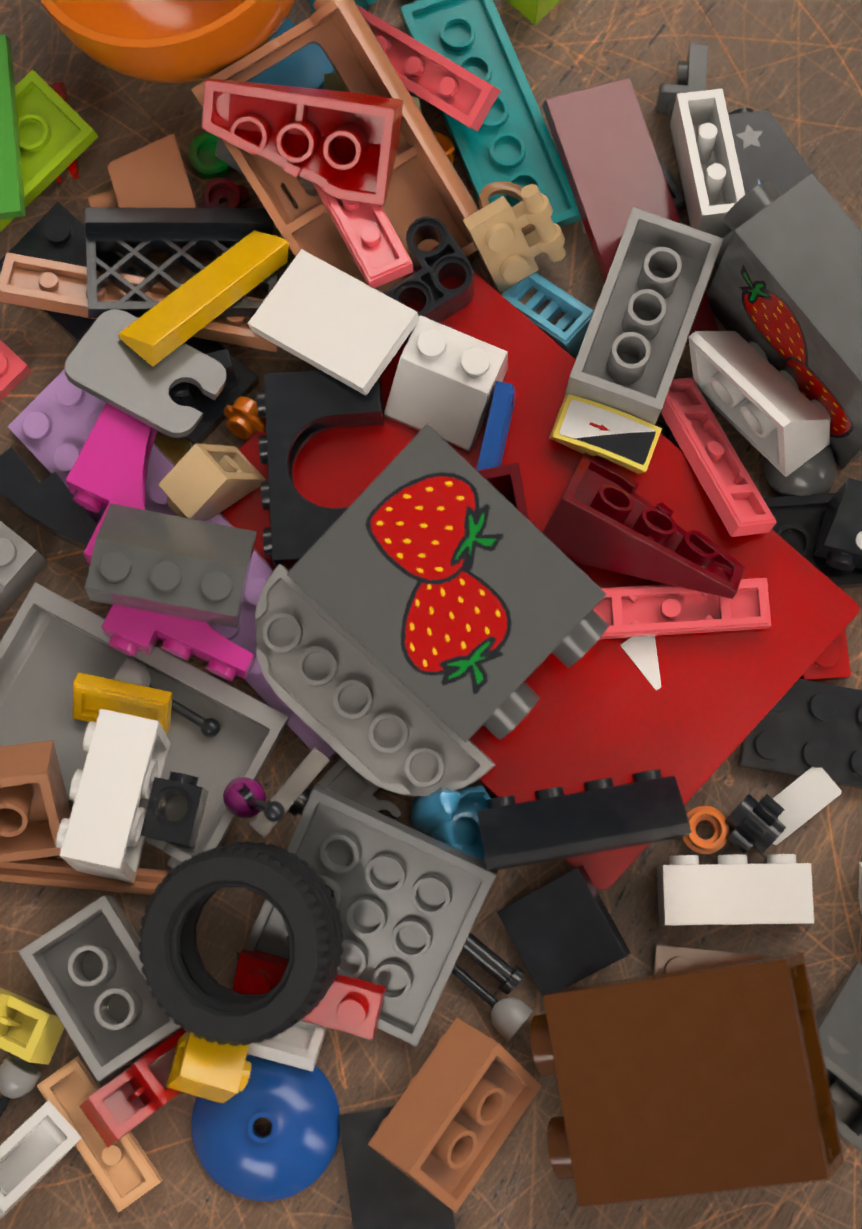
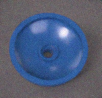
M247 1054L246 1061L251 1062V1072L247 1085L242 1092L238 1091V1094L223 1104L196 1097L191 1120L193 1144L203 1168L225 1190L241 1198L254 1201L281 1200L309 1187L322 1175L329 1165L340 1137L338 1117L340 1107L330 1081L316 1065L313 1072ZM260 1117L269 1119L272 1123L271 1134L267 1136L257 1134L254 1129L256 1119Z

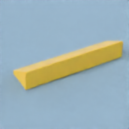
M254 230L118 333L119 339L154 367L286 264L289 242L281 237Z

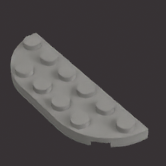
M279 564L259 596L254 617L256 619L257 645L255 651L261 671L276 695L354 770L373 784L388 791L409 796H429L439 788H442L440 792L446 788L452 791L462 789L479 780L496 765L470 739L465 743L286 575L289 570L285 566Z

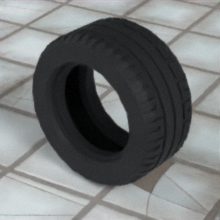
M238 842L199 853L183 861L181 865L176 866L170 874L163 878V882L158 884L155 889L156 892L149 898L150 903L145 907L144 913L146 915L142 917L140 923L142 929H139L141 941L139 942L138 949L141 950L139 959L143 963V967H141L142 974L146 976L145 982L147 986H150L152 989L150 993L158 1001L157 1005L166 1010L164 1013L167 1017L174 1019L173 1023L178 1026L182 1025L183 1030L187 1033H194V1037L200 1039L204 1037L206 1041L211 1043L217 1042L219 1045H226L228 1043L230 1046L242 1044V1046L251 1043H261L265 1039L269 1040L285 1032L320 1004V1001L324 999L327 991L334 982L332 980L337 976V969L342 961L340 955L343 954L342 942L344 934L341 933L343 924L339 920L341 915L340 910L336 908L337 902L335 898H332L330 888L324 884L326 881L317 875L318 872L313 867L310 868L308 866V862L300 860L299 856L295 853L290 854L287 849L277 848V846L272 844ZM220 888L248 889L264 896L281 914L289 933L290 959L282 980L272 991L265 994H240L220 985L205 969L197 950L196 925L204 904Z

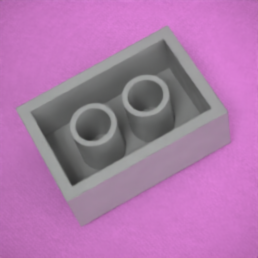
M103 895L18 951L97 1081L108 1078L183 1028L182 1025L178 1026L173 1023L174 1019L168 1018L164 1013L166 1010L160 1008L157 1005L158 1001L156 998L152 997L150 993L152 989L145 982L146 976L142 974L141 969L143 963L139 959L141 950L138 949L141 938L116 898Z

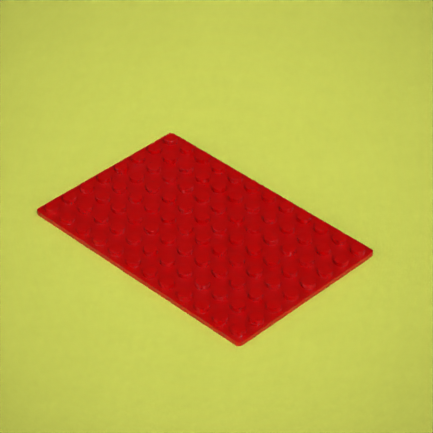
M439 245L434 246L430 251L435 250ZM413 268V272L407 274L401 281L416 273V270ZM473 271L474 296L471 302L460 311L440 322V324L508 351V370L502 382L513 384L516 401L501 466L519 463L529 521L543 532L583 456L582 453L549 438L563 403L568 380L576 359ZM451 276L446 278L442 285L448 289H456L461 287L465 281L460 277ZM412 300L407 302L405 306L418 313L424 308L425 304L418 300ZM406 344L400 347L381 374L383 416L397 366ZM489 412L470 452L449 444L475 470L477 469ZM385 416L384 425L325 430L308 440L298 453L293 469L295 489L306 500L315 505L325 508H348L420 431ZM265 421L264 432L256 431L238 450L266 479L265 481H269L268 464H261L259 454V436L267 435ZM660 433L645 473L637 474L598 455L593 457L625 473L637 482L639 486L635 492L654 507L662 502L674 512L671 517L686 532L692 530L701 532L745 566L741 579L767 578L771 627L768 629L655 636L661 688L657 691L620 646L631 637L599 639L582 658L569 668L550 653L524 681L540 696L535 706L525 718L500 740L484 725L469 738L496 764L479 781L497 797L515 795L516 804L536 800L534 792L538 790L563 787L565 795L584 792L583 783L612 778L613 785L619 786L633 783L632 774L661 769L663 778L675 776L685 805L859 613V605L772 529L768 533L731 537L684 453ZM260 486L220 513L234 527L256 531L254 548L276 569L277 566L273 562L272 556L266 557L264 552L263 529L271 528L270 510H263ZM569 558L600 588L665 584L583 565ZM650 843L564 859L574 868L583 865L595 888L605 891L616 882Z

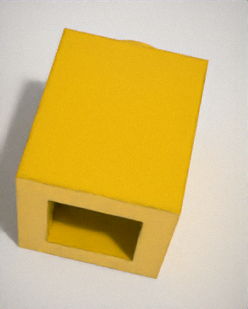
M185 1032L178 1039L166 1087L221 1104L225 1103L238 1094V1091L242 1092L247 1085L251 1072V1062L246 1061L249 1045L242 1046V1044H239L238 1046H230L228 1043L226 1045H219L217 1042L211 1043L206 1041L204 1037L202 1039L194 1037L192 1032Z

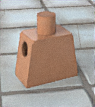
M174 134L167 135L110 162L107 168L114 189L88 196L90 207L197 208Z

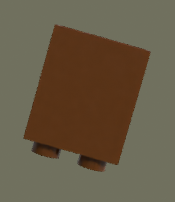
M803 952L582 985L543 995L546 1014L535 1015L532 1018L530 1025L531 1050L539 1073L542 1076H557L563 1116L552 1117L549 1121L547 1131L548 1152L556 1176L561 1180L574 1178L579 1207L829 1180L844 1162Z

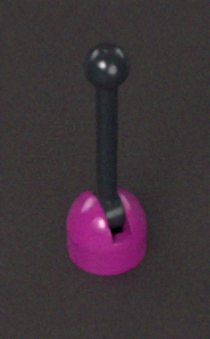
M235 778L229 782L224 790L223 801L225 807L229 812L238 817L250 818L257 815L260 811L264 812L265 817L271 822L280 821L284 817V806L278 801L265 802L266 795L263 787L251 778ZM245 787L246 790L240 794L239 790Z

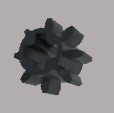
M748 794L725 819L734 828L727 836V839L742 853L748 851L752 846L761 854L764 853L786 828L778 820V816L785 809L768 794L759 802Z

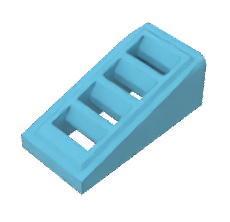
M536 272L509 287L501 294L572 357L575 358L578 355L594 310ZM534 287L537 290L535 295L525 305L522 304L520 301ZM548 299L550 303L540 314H537L536 311ZM562 311L565 315L553 325L551 322Z

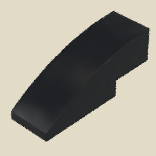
M12 447L1 454L0 492L34 523L59 539L85 550L97 527V523L84 507L73 501L74 494L70 493L69 488L58 474L53 472L43 481L39 482Z

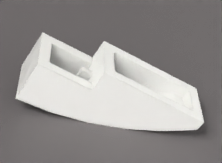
M49 1100L0 1145V1220L82 1139L81 1135Z

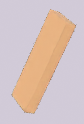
M81 1055L36 1085L45 1100H49L81 1135L82 1139L75 1146L118 1213L163 1181L131 1131L110 1147H107L79 1107L89 1096L102 1088Z

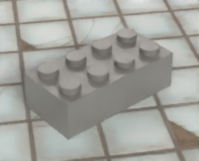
M633 207L571 371L565 395L572 394L592 400L655 425L664 405L723 238Z

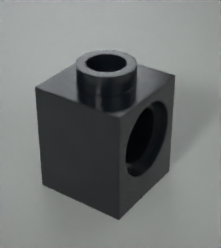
M170 771L168 780L154 778L141 836L186 847H196L209 793L203 787L197 786L198 777ZM173 796H185L188 801L187 814L179 821H169L165 815L167 801Z

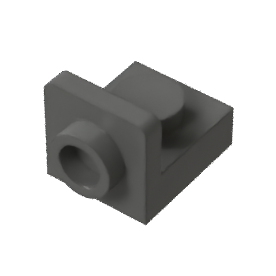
M690 43L686 61H678L676 85H660L656 101L657 113H666L672 117L677 94L706 90L709 44Z

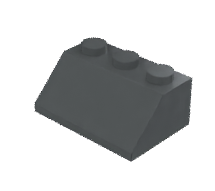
M110 503L95 540L85 585L86 592L92 601L238 628L257 532Z

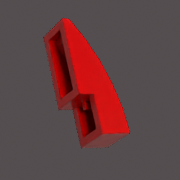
M183 1028L133 1063L127 1070L93 1093L79 1106L107 1147H110L181 1093V1091L168 1088L166 1085L178 1039L186 1032Z

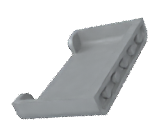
M35 582L0 641V747L53 740L67 798L74 802V799H70V787L76 770L84 769L88 751L83 750V742L87 726L90 722L72 719L73 682L78 672L114 679L129 655L108 645L111 638L105 635L101 627L105 619ZM154 646L150 656L137 651L135 657H132L149 670L151 686L156 689L173 692L172 699L205 719H216L220 724L219 733L214 737H207L202 733L200 726L171 710V726L167 735L171 745L162 779L168 780L170 771L199 778L197 786L209 791L195 848L150 838L145 840L170 855L171 857L167 865L175 868L181 865L183 861L199 853L220 847L223 844L237 818L236 815L229 812L225 807L223 794L226 786L238 777H248L257 781L290 718ZM243 787L241 790H239V793L241 794L242 792H244L246 788ZM173 796L167 801L165 815L169 821H179L187 814L188 801L185 796Z

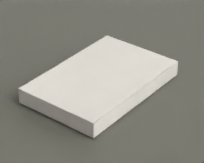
M301 249L247 324L254 333L366 396L420 319L418 313L413 309Z

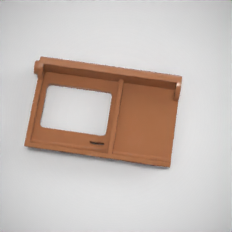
M316 0L312 4L316 12L308 19L210 77V79L248 82L311 43L319 45L347 92L403 100L398 150L384 206H381L407 254L406 232L410 224L421 217L439 219L446 226L466 257L477 251L462 220L479 209L354 0ZM205 81L191 89L202 108ZM223 140L281 235L289 242V248L296 257L300 250L303 249L367 284L320 196L308 195L297 177L283 171V167L258 154L252 155ZM427 239L419 243L417 248L422 251H430L439 243L435 240ZM405 276L374 289L383 293L398 284Z

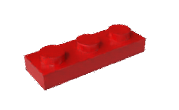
M243 949L239 954L233 991L240 994H265L272 991L282 980L289 959L257 950L253 952ZM337 974L336 978L332 980L334 983L327 991L324 999L301 1020L372 1040L377 1032L386 987Z

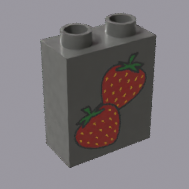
M813 173L783 195L770 181H765L745 194L725 215L724 222L732 231L723 238L714 264L718 269L706 295L713 314L727 331H736L748 343L753 341L758 344L764 351L768 362L779 372L781 370L788 372L804 396L810 401L813 399L819 401L825 407L831 418L830 444L828 446L834 452L835 462L843 470L862 455V231Z
M428 424L286 574L465 743L482 725L497 739L504 738L525 718L540 698L524 682L550 653L556 656L567 668L571 667L593 647L609 626L593 610L607 594Z

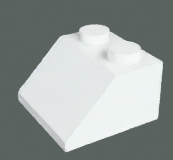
M420 315V320L414 327L401 354L384 416L418 431H421L428 424L447 443L470 452L491 407L496 381L502 382L508 370V351Z

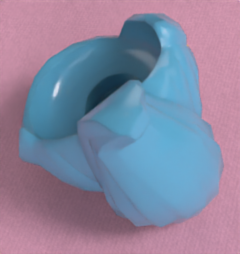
M482 785L464 787L456 791L446 788L440 792L442 788H439L429 796H417L413 800L410 820L415 830L425 835L429 834L430 837L481 861L485 860L477 811L487 809L486 800L492 798L489 797Z

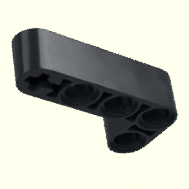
M434 217L416 219L410 224L406 232L408 255L416 273L386 290L383 294L403 305L412 300L423 302L425 306L418 312V316L421 315L440 323L471 302L474 296L473 269L463 251L439 219ZM427 239H432L439 243V246L432 251H422L417 248L419 243ZM451 276L460 277L465 281L461 287L456 289L445 288L442 282ZM411 333L409 334L405 342L402 344V346L408 342Z

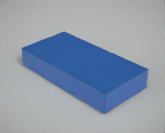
M496 381L476 470L501 466L516 401L513 384Z

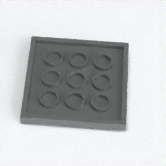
M317 784L311 792L289 843L288 853H295L299 856L300 860L308 862V866L310 868L313 867L318 872L317 875L326 881L324 884L330 888L331 896L337 902L336 908L340 910L341 915L339 920L343 924L341 933L344 934L342 942L343 954L340 955L342 961L337 969V974L385 986L386 991L377 1028L417 1047L499 869L487 870L485 862ZM265 899L244 949L253 952L257 950L290 959L289 933L279 911Z

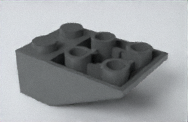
M856 963L816 1015L839 1137L847 1145L862 1151V965Z

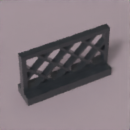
M85 207L88 318H98L103 312L111 309H120L137 318L141 317L161 302L153 301L145 294L156 283L160 282L171 292L182 286L168 275L182 263L195 274L205 268L191 257L194 252H214L220 257L254 230L273 235V220L265 208ZM96 252H120L125 257L110 268L96 257ZM147 252H167L172 257L158 268L145 258L144 255ZM133 264H136L149 274L136 287L120 275ZM97 271L102 274L98 279ZM276 271L257 285L267 292V295L277 283ZM111 282L126 293L119 301H98L97 293ZM243 296L218 317H252L263 301H249Z

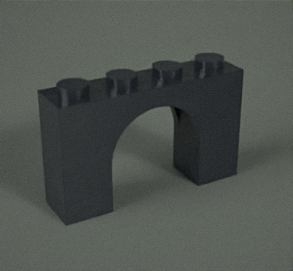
M321 370L264 374L265 390H257V409L259 418H266L267 435L259 436V454L261 464H268L269 481L261 482V500L263 510H270L271 528L263 529V545L265 556H272L276 566L281 564L287 569H292L348 509L325 508L306 500L295 489L293 480L294 464L298 453L305 443L325 430L384 425L381 376L365 396Z

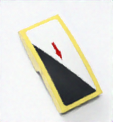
M567 394L564 397L549 438L582 454L586 452L591 456L598 455L630 471L641 474L645 473L648 469L662 428L615 408Z

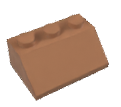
M456 1018L447 1032L439 1039L436 1048L422 1068L411 1079L407 1089L389 1115L380 1123L377 1132L368 1145L456 1213L542 1086L497 1041Z

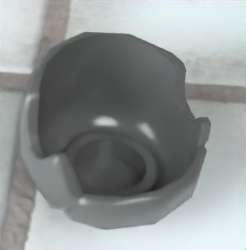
M829 446L825 447L787 477L765 457L763 459L765 480L779 497L829 493L837 477L834 452Z

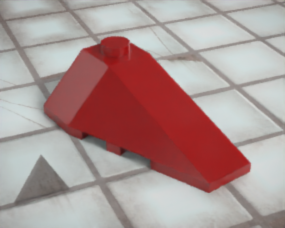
M207 78L205 79L202 129L252 155L258 154L283 167V171L295 177L300 176L322 187V191L336 198L384 206L398 150L403 100L355 92Z

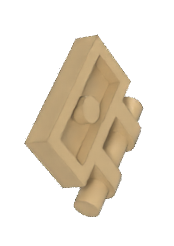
M529 184L522 188L520 194L523 201L513 207L502 196L462 220L499 293L538 271L539 268L534 257L540 253H547L551 262H559L566 256L563 246L565 237L560 226L553 223L551 219L553 209L548 197L541 194L538 186L535 184ZM528 224H533L536 230L524 236L521 229Z

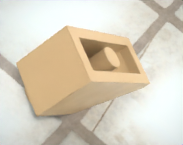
M196 443L163 478L158 486L169 497L166 502L178 516L194 520H210L260 487L261 482H264L266 479L236 446Z

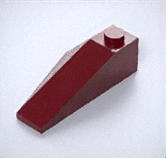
M586 452L583 454L542 532L567 557L583 565L725 598H734L738 591L745 566L701 532L694 530L686 532L671 517L674 511L662 502L654 507L635 492L639 484L628 475Z

